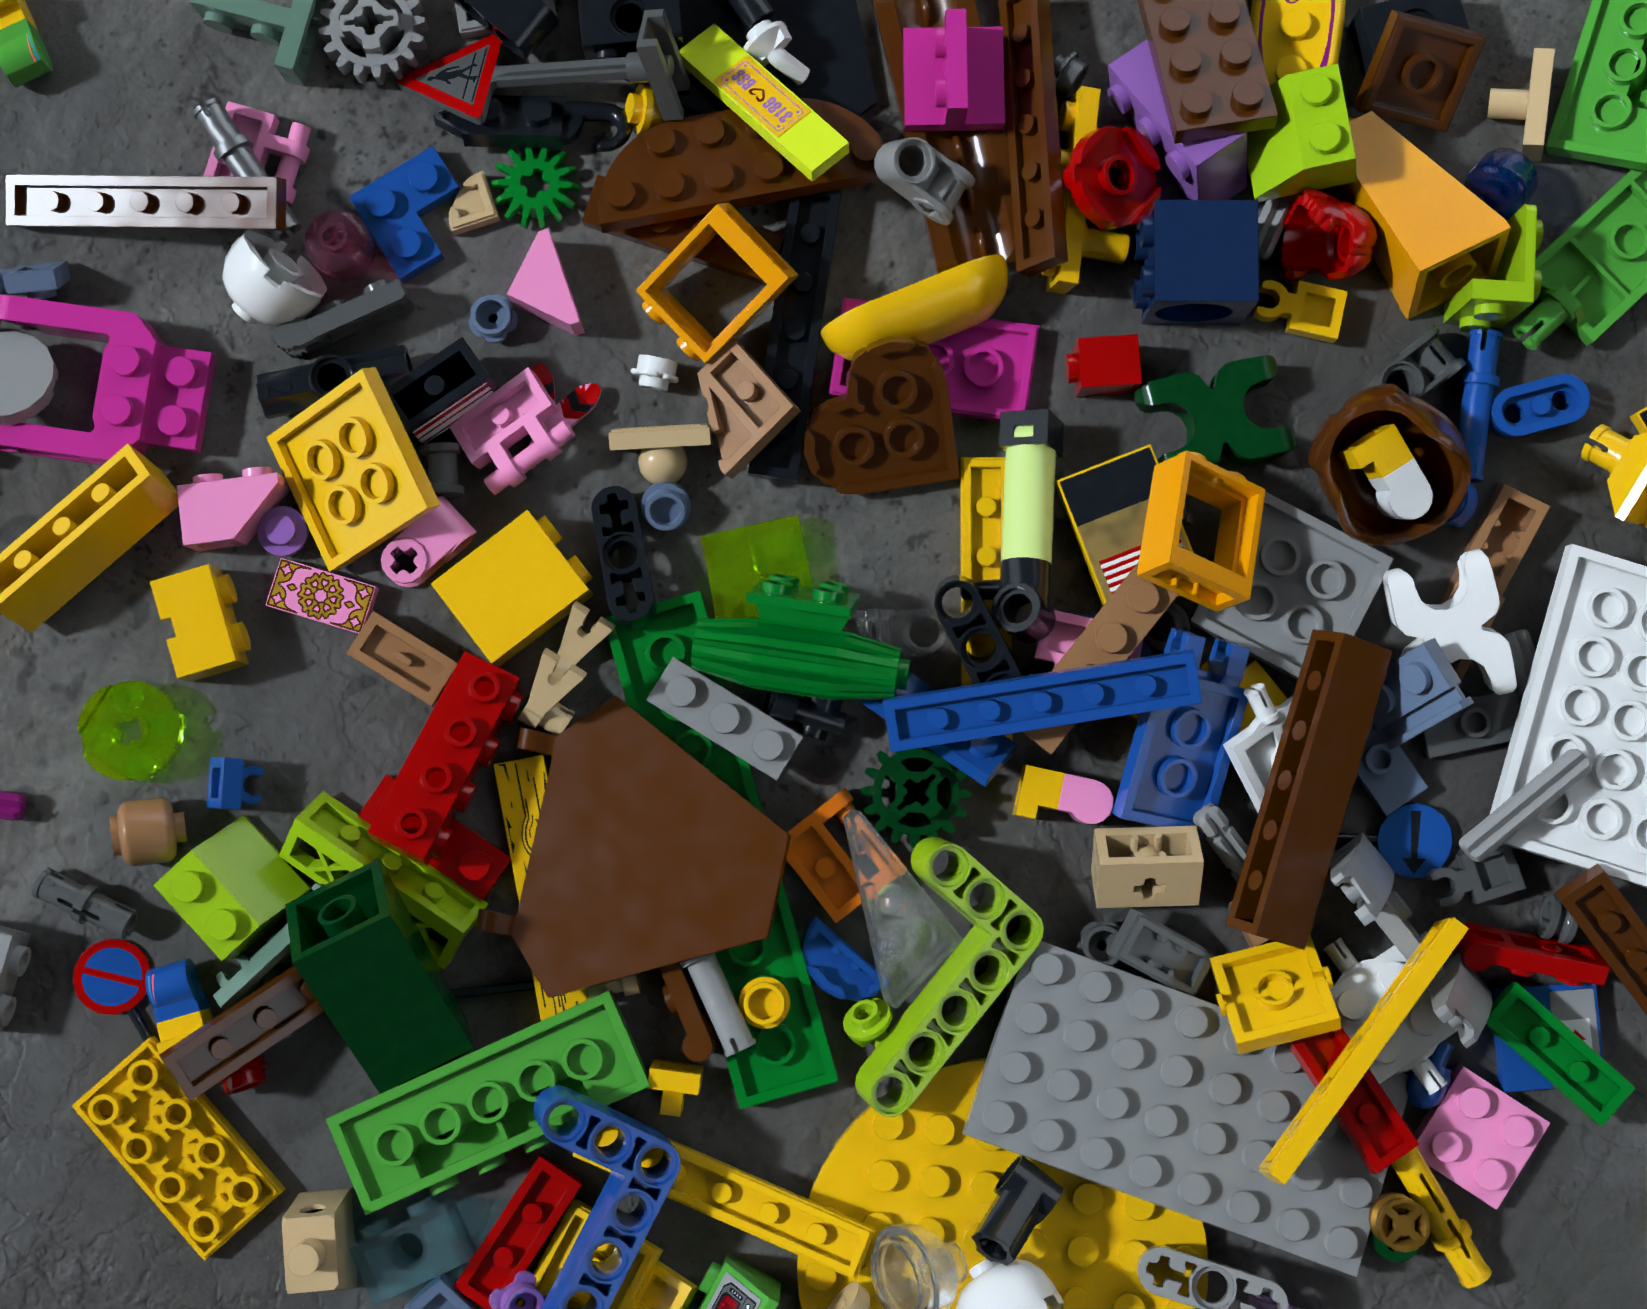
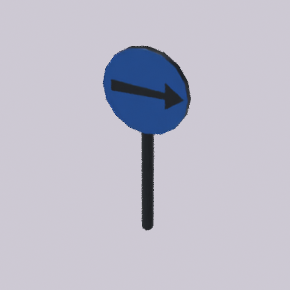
M1419 803L1402 805L1384 817L1379 824L1377 834H1365L1372 844H1377L1378 852L1394 872L1409 878L1425 877V874L1431 869L1442 867L1450 855L1453 843L1451 828L1444 816L1431 806ZM1339 833L1336 843H1349L1359 834Z

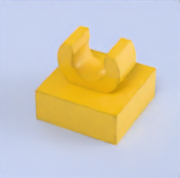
M654 1059L648 1076L651 1086L647 1087V1089L663 1091L660 1115L681 1117L685 1094L699 1095L703 1080V1065Z

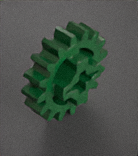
M922 748L898 751L892 757L879 751L876 756L882 764L880 769L867 767L864 772L874 780L873 786L861 788V794L872 796L873 804L868 805L864 809L865 815L878 813L881 818L876 823L874 829L879 832L889 826L893 829L891 842L895 844L901 839L903 834L909 835V842L912 848H915L916 844L919 843L920 836L926 835L927 838L938 837L936 831L940 828L949 834H953L956 830L950 822L951 817L965 818L967 812L958 806L959 799L971 797V791L959 789L958 782L968 775L962 771L954 772L951 768L952 764L930 749L929 751ZM916 758L933 764L925 772L909 771L900 762ZM887 775L895 784L894 801L885 809L881 790L883 780ZM932 775L933 780L927 784L928 788L924 791V796L928 799L927 802L922 806L919 802L915 801L898 810L897 807L904 801L903 797L907 794L903 784L908 779L916 784L921 780L925 781ZM945 777L949 785V801L946 809L937 801V785ZM907 813H922L931 824L922 827H910L898 821Z

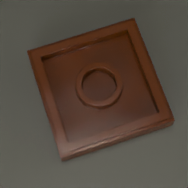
M1391 10L1354 107L1359 112L1368 113L1372 111L1379 117L1447 133L1487 37L1473 30Z

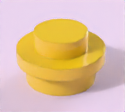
M640 84L636 88L635 93H629L625 103L627 121L632 124V130L635 134L640 135L662 123L663 117L650 85Z
M766 976L758 977L748 982L742 989L739 997V1008L747 1023L756 1028L769 1029L779 1025L786 1018L790 1009V996L786 987L777 979Z

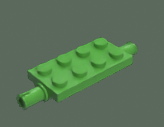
M1631 169L1535 258V269H1539L1542 275L1541 290L1538 296L1542 302L1512 327L1513 334L1517 339H1520L1535 327V331L1522 342L1526 348L1536 350L1563 322L1588 346L1647 292V171Z

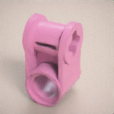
M444 496L438 497L441 504L439 507L409 525L383 550L381 557L382 569L387 577L401 587L413 588L423 584L441 566L463 551L478 533ZM402 553L408 557L414 556L416 553L418 554L413 560L417 569L411 574L404 569L396 573L400 568V563L396 559Z

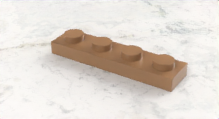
M1137 563L1051 672L1127 660L1178 594L1137 576ZM1075 724L1024 731L1022 733L1051 755Z

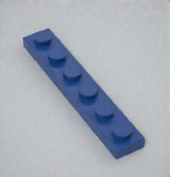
M1190 649L884 698L882 702L891 752H898L1201 704L1202 697L1195 651Z

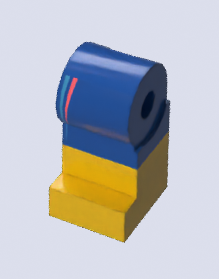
M191 959L179 960L149 969L146 972L147 995L154 1011L160 1043L156 1045L158 1053L161 1054L211 1021L213 1017L206 991L202 987L198 970Z

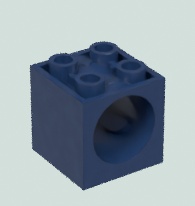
M1258 200L1154 201L1148 216L1141 217L1140 230H1135L1133 235V260H1141L1140 279H1135L1133 285V308L1141 309V324L1240 325L1259 302Z

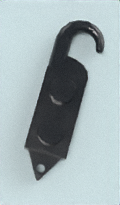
M492 95L486 120L482 125H477L446 110L433 115L435 125L463 139L465 147L563 149V145L571 144L578 138L582 132L584 121L611 122L617 127V133L612 139L600 142L596 146L599 152H611L621 148L629 140L632 133V124L628 123L625 110L619 106L607 102L565 101V97Z

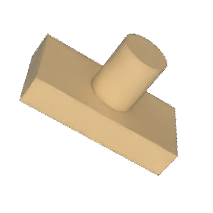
M1534 48L1529 90L1490 89L1487 118L1525 120L1521 161L1541 162L1555 49Z

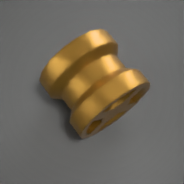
M1395 1192L1383 1194L1370 1207L1368 1220L1371 1231L1376 1238L1393 1250L1405 1253L1415 1251L1424 1245L1428 1239L1431 1228L1429 1215L1423 1206L1404 1194ZM1391 1219L1393 1220V1221H1392V1227H1393V1229L1390 1228V1227H1391V1225H1390V1220H1391Z

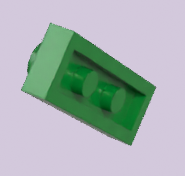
M1511 981L1492 1003L1485 1027L1594 1124L1603 1127L1636 1089L1518 983Z

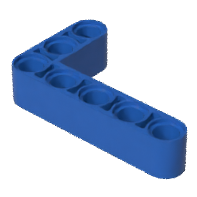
M552 1086L539 1094L533 1107L534 1117L546 1138L556 1145L612 1170L541 1309H571L567 1308L568 1301L579 1292H588L591 1295L588 1302L577 1309H609L678 1176L681 1166L680 1156L667 1137L657 1129L568 1087ZM565 1104L573 1106L572 1115L567 1122L562 1125L549 1124L548 1119L554 1108ZM611 1126L618 1127V1135L613 1143L603 1147L595 1145L596 1136L602 1129ZM654 1148L663 1149V1156L658 1164L649 1168L641 1167V1161L646 1152ZM628 1196L639 1197L638 1206L634 1211L624 1215L617 1214L618 1204ZM603 1244L615 1245L614 1252L608 1259L600 1262L592 1261L593 1253L598 1247Z

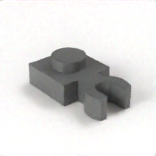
M1504 844L1481 862H1473L1463 852L1456 855L1460 866L1459 870L1438 867L1431 869L1425 874L1427 880H1439L1444 877L1450 884V890L1447 895L1434 899L1437 906H1453L1463 898L1465 892L1469 893L1473 904H1480L1526 889L1513 848Z

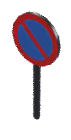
M107 939L93 944L81 954L74 967L73 985L77 997L88 1009L99 1014L118 1015L127 1012L143 1042L152 1037L151 1032L136 1008V1005L147 994L145 976L146 972L151 969L147 957L138 946L125 940Z

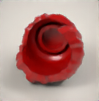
M1309 188L1304 190L1288 211V216L1284 223V231L1281 236L1279 250L1281 257L1280 269L1283 272L1284 279L1294 282L1297 278H1302L1305 274L1318 272L1329 280H1344L1356 275L1360 270L1365 269L1372 260L1373 248L1377 240V231L1373 220L1366 212L1351 203L1338 200L1317 189Z

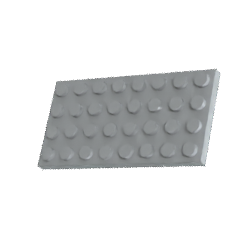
M1043 941L1040 942L1039 946L1013 977L962 1134L1022 1155L1031 1160L1353 1277H1357L1371 1229L1368 1220L1369 1210L1373 1202L1380 1197L1388 1169L1386 1167L1379 1173H1371L1334 1117L1285 1185L1273 1183L1259 1172L1260 1168L1258 1167L1315 1089L1288 1045L1284 1043L1239 1055L1227 1016H1221L1218 1005ZM1404 1073L1394 1074L1380 1084L1401 1117L1403 1116L1408 1098L1406 1082L1409 1075Z

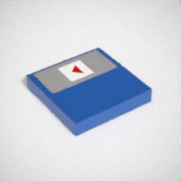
M1585 982L1580 987L1564 983L1522 986L1604 1059L1596 984ZM1506 987L1489 988L1492 992V1003ZM1494 1035L1499 1090L1502 1092L1555 1089Z

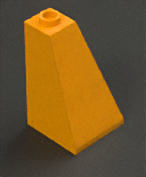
M1370 111L1355 119L1350 117L1349 123L1356 155V182L1337 185V188L1345 202L1359 207L1373 220L1377 231V240L1372 255L1405 318L1409 320L1450 300L1472 278L1490 280L1495 278L1511 229L1506 219L1374 112Z

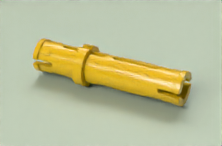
M1415 1147L1391 1165L1406 1188L1410 1198L1423 1206L1429 1215L1430 1231L1432 1232L1430 1241L1435 1249L1445 1254L1457 1274L1462 1287L1465 1286L1468 1289L1477 1287L1490 1278L1492 1270L1487 1266L1471 1239L1472 1229L1465 1219H1459L1443 1192L1441 1185L1436 1180L1419 1149Z

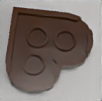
M886 337L870 343L866 348L859 349L854 353L846 377V393L815 406L809 414V421L804 430L803 450L811 473L817 476L824 484L836 488V492L841 494H866L960 478L948 382L940 360L931 351L927 343L922 340H913L909 337Z

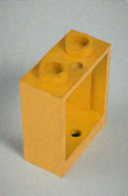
M720 203L700 221L635 291L644 300L641 304L644 311L658 324L664 325L667 323L679 336L676 342L683 352L693 360L698 361L701 359L706 364L732 338L736 340L795 280L798 273L730 203ZM718 233L767 285L714 339L666 287Z
M1184 451L1155 465L1137 576L1215 612L1250 600L1266 489L1246 480L1245 476L1238 472L1227 471L1207 461L1205 456L1196 452ZM1186 493L1221 510L1214 562L1178 546Z

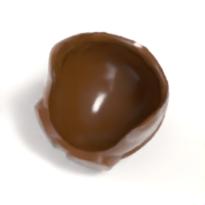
M1394 384L1369 387L1347 399L1342 409L1336 414L1329 415L1320 425L1308 455V464L1319 476L1321 487L1334 508L1343 531L1351 539L1368 545H1399L1402 542L1416 539L1436 530L1445 524L1455 513L1465 496L1468 486L1471 484L1472 465L1463 438L1453 422L1435 406L1417 397L1408 396ZM1395 424L1430 484L1433 498L1429 510L1417 519H1390L1384 516L1378 510L1375 501L1376 490L1363 469L1347 470L1337 452L1377 426Z

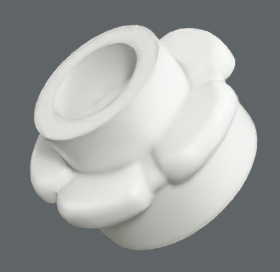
M639 355L637 368H631L633 375L640 376L638 386L668 391L669 383H678L679 377H676L678 362L650 355Z

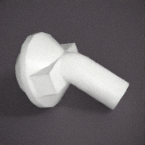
M764 20L756 24L747 33L746 39L748 41L743 49L763 67L770 62L771 65L797 85L802 84L807 79L810 69L784 49L792 40L784 22L776 21L772 23L770 20Z

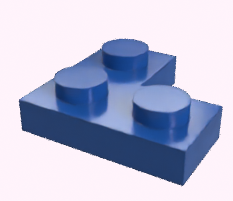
M431 146L349 196L403 284L445 259L420 217L455 197L460 188L434 146Z

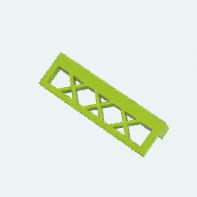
M322 791L294 819L279 857L321 886L344 876L342 870L352 872L380 858L438 966L445 969L453 960L464 937L476 924L479 909L486 910L489 904L428 864L426 867L373 841L367 833L371 826L369 823L358 817L357 813L325 791ZM301 839L316 849L320 859L313 858L298 847ZM425 928H432L447 938L448 942L445 948L431 939Z

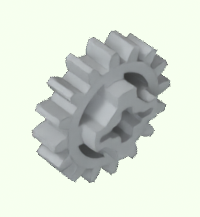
M332 0L335 4L333 9H321L320 15L329 24L318 29L322 40L328 43L323 49L331 61L337 60L336 66L344 76L353 70L358 83L364 84L368 75L373 74L377 83L384 85L385 73L391 71L400 80L403 78L400 66L407 63L416 68L419 64L413 54L414 49L427 50L428 45L420 33L428 31L429 25L425 17L420 16L424 9L419 0ZM382 2L395 6L402 13L398 14L396 9L387 10L382 6ZM373 25H376V26H375V34H372V32H373ZM350 45L352 50L362 49L366 53V58L352 53L346 46Z

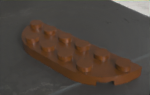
M800 98L849 142V153L812 182L731 109L683 117V120H670L650 128L633 139L619 153L605 176L599 199L602 233L705 215L720 203H730L737 209L882 182L876 174L874 159L877 151L885 143L866 121L853 112L830 102Z

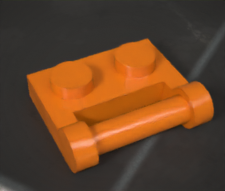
M846 787L788 831L791 839L786 860L835 923L843 919L907 868V865L899 855L896 857L892 856L851 803L854 797ZM836 815L878 869L867 880L823 823L832 816Z

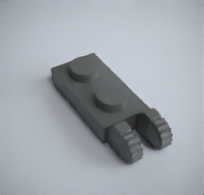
M382 279L365 287L363 295L346 302L344 299H339L323 305L318 309L319 314L305 320L297 317L292 321L276 325V329L273 330L274 335H272L274 338L273 342L290 357L304 358L305 354L311 355L414 310L416 305L410 291L399 279L394 281Z

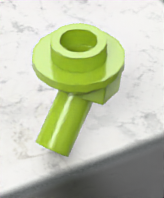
M868 998L855 1003L845 1014L843 1020L845 1033L862 1048L869 1043L876 1048L888 1034L886 1029L893 1020L891 1008L884 1000L878 998Z

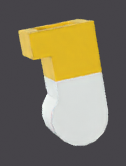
M1395 424L1377 426L1337 452L1347 470L1363 469L1376 490L1375 501L1378 510L1384 516L1390 519H1417L1429 510L1433 498L1430 484Z

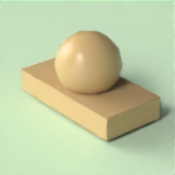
M709 423L615 428L609 432L610 450L641 449L638 458L640 473L652 484L663 482L676 483L683 477L687 469L688 460L682 446L711 445L713 443Z

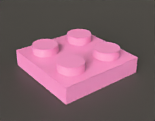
M1458 1064L1450 1076L1451 1082L1442 1101L1428 1111L1416 1130L1414 1137L1420 1144L1417 1148L1429 1167L1497 1210L1549 1127L1550 1122L1466 1067Z

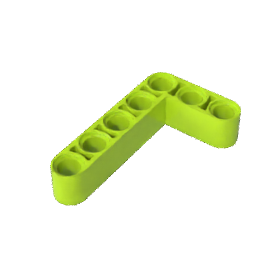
M928 837L916 844L911 854L912 869L925 884L974 926L863 1063L856 1075L855 1086L857 1093L876 1112L887 1117L901 1115L910 1108L1039 946L1044 933L1042 919L1031 907L965 849L940 837ZM946 851L949 858L948 865L943 872L935 875L933 862L937 855ZM983 883L985 889L984 896L977 905L971 907L970 894L977 885ZM1019 915L1020 927L1013 936L1007 938L1006 929L1009 921ZM988 956L989 963L986 971L981 976L975 977L974 967L981 957ZM956 996V1008L950 1015L942 1017L941 1012L944 1002L948 998ZM924 1036L925 1045L923 1050L918 1055L910 1057L909 1048L912 1042ZM892 1077L893 1085L891 1090L885 1096L876 1097L879 1083L886 1078Z

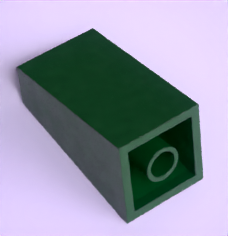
M380 858L285 904L292 963L380 1094L413 1080L416 1076L442 1063L451 1062L461 1054L474 1048L467 1017Z

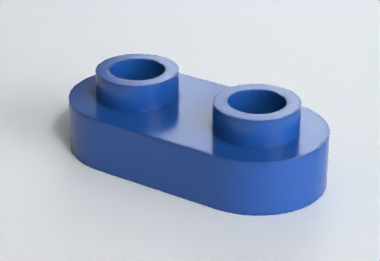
M1559 374L1507 388L1493 397L1489 427L1496 435L1504 439L1513 440L1570 425L1586 414L1590 405L1589 390L1581 379L1570 374ZM1553 395H1559L1564 399V410H1558L1553 406ZM1506 407L1513 408L1517 412L1518 420L1516 423H1511L1505 418L1504 410Z

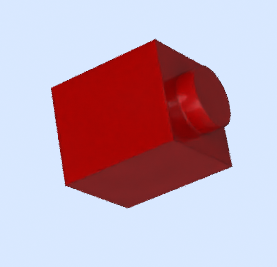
M1138 334L1077 338L1072 349L1073 353L1065 355L1067 384L1075 383L1076 397L1134 394L1133 392L1142 384Z

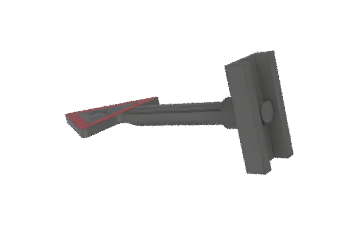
M664 9L644 10L636 45L637 52H629L626 57L500 66L506 46L495 36L490 35L405 74L400 80L397 79V83L402 91L477 125H482L485 122L492 94L496 88L628 79L631 84L650 83L664 121L683 120L684 110L677 91H689L691 84Z

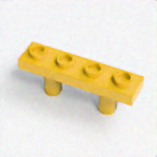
M1081 86L1061 106L1058 127L1059 131H1064L1063 146L1060 149L1062 176L1065 167L1070 164L1072 151L1079 140L1086 134L1099 129L1097 118L1101 89ZM1063 184L1068 262L1041 273L1047 276L1046 292L1065 295L1079 283L1082 257L1122 264L1127 258L1130 238L1129 234L1088 228L1086 217L1077 207L1071 192Z

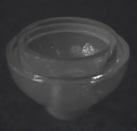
M913 1223L895 1224L884 1228L875 1241L871 1256L872 1282L884 1309L951 1308L955 1300L957 1285L963 1282L967 1275V1263L960 1247L951 1241L944 1243L931 1230Z

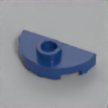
M812 916L803 933L801 949L809 977L820 990L838 999L860 1000L878 995L892 983L816 916Z

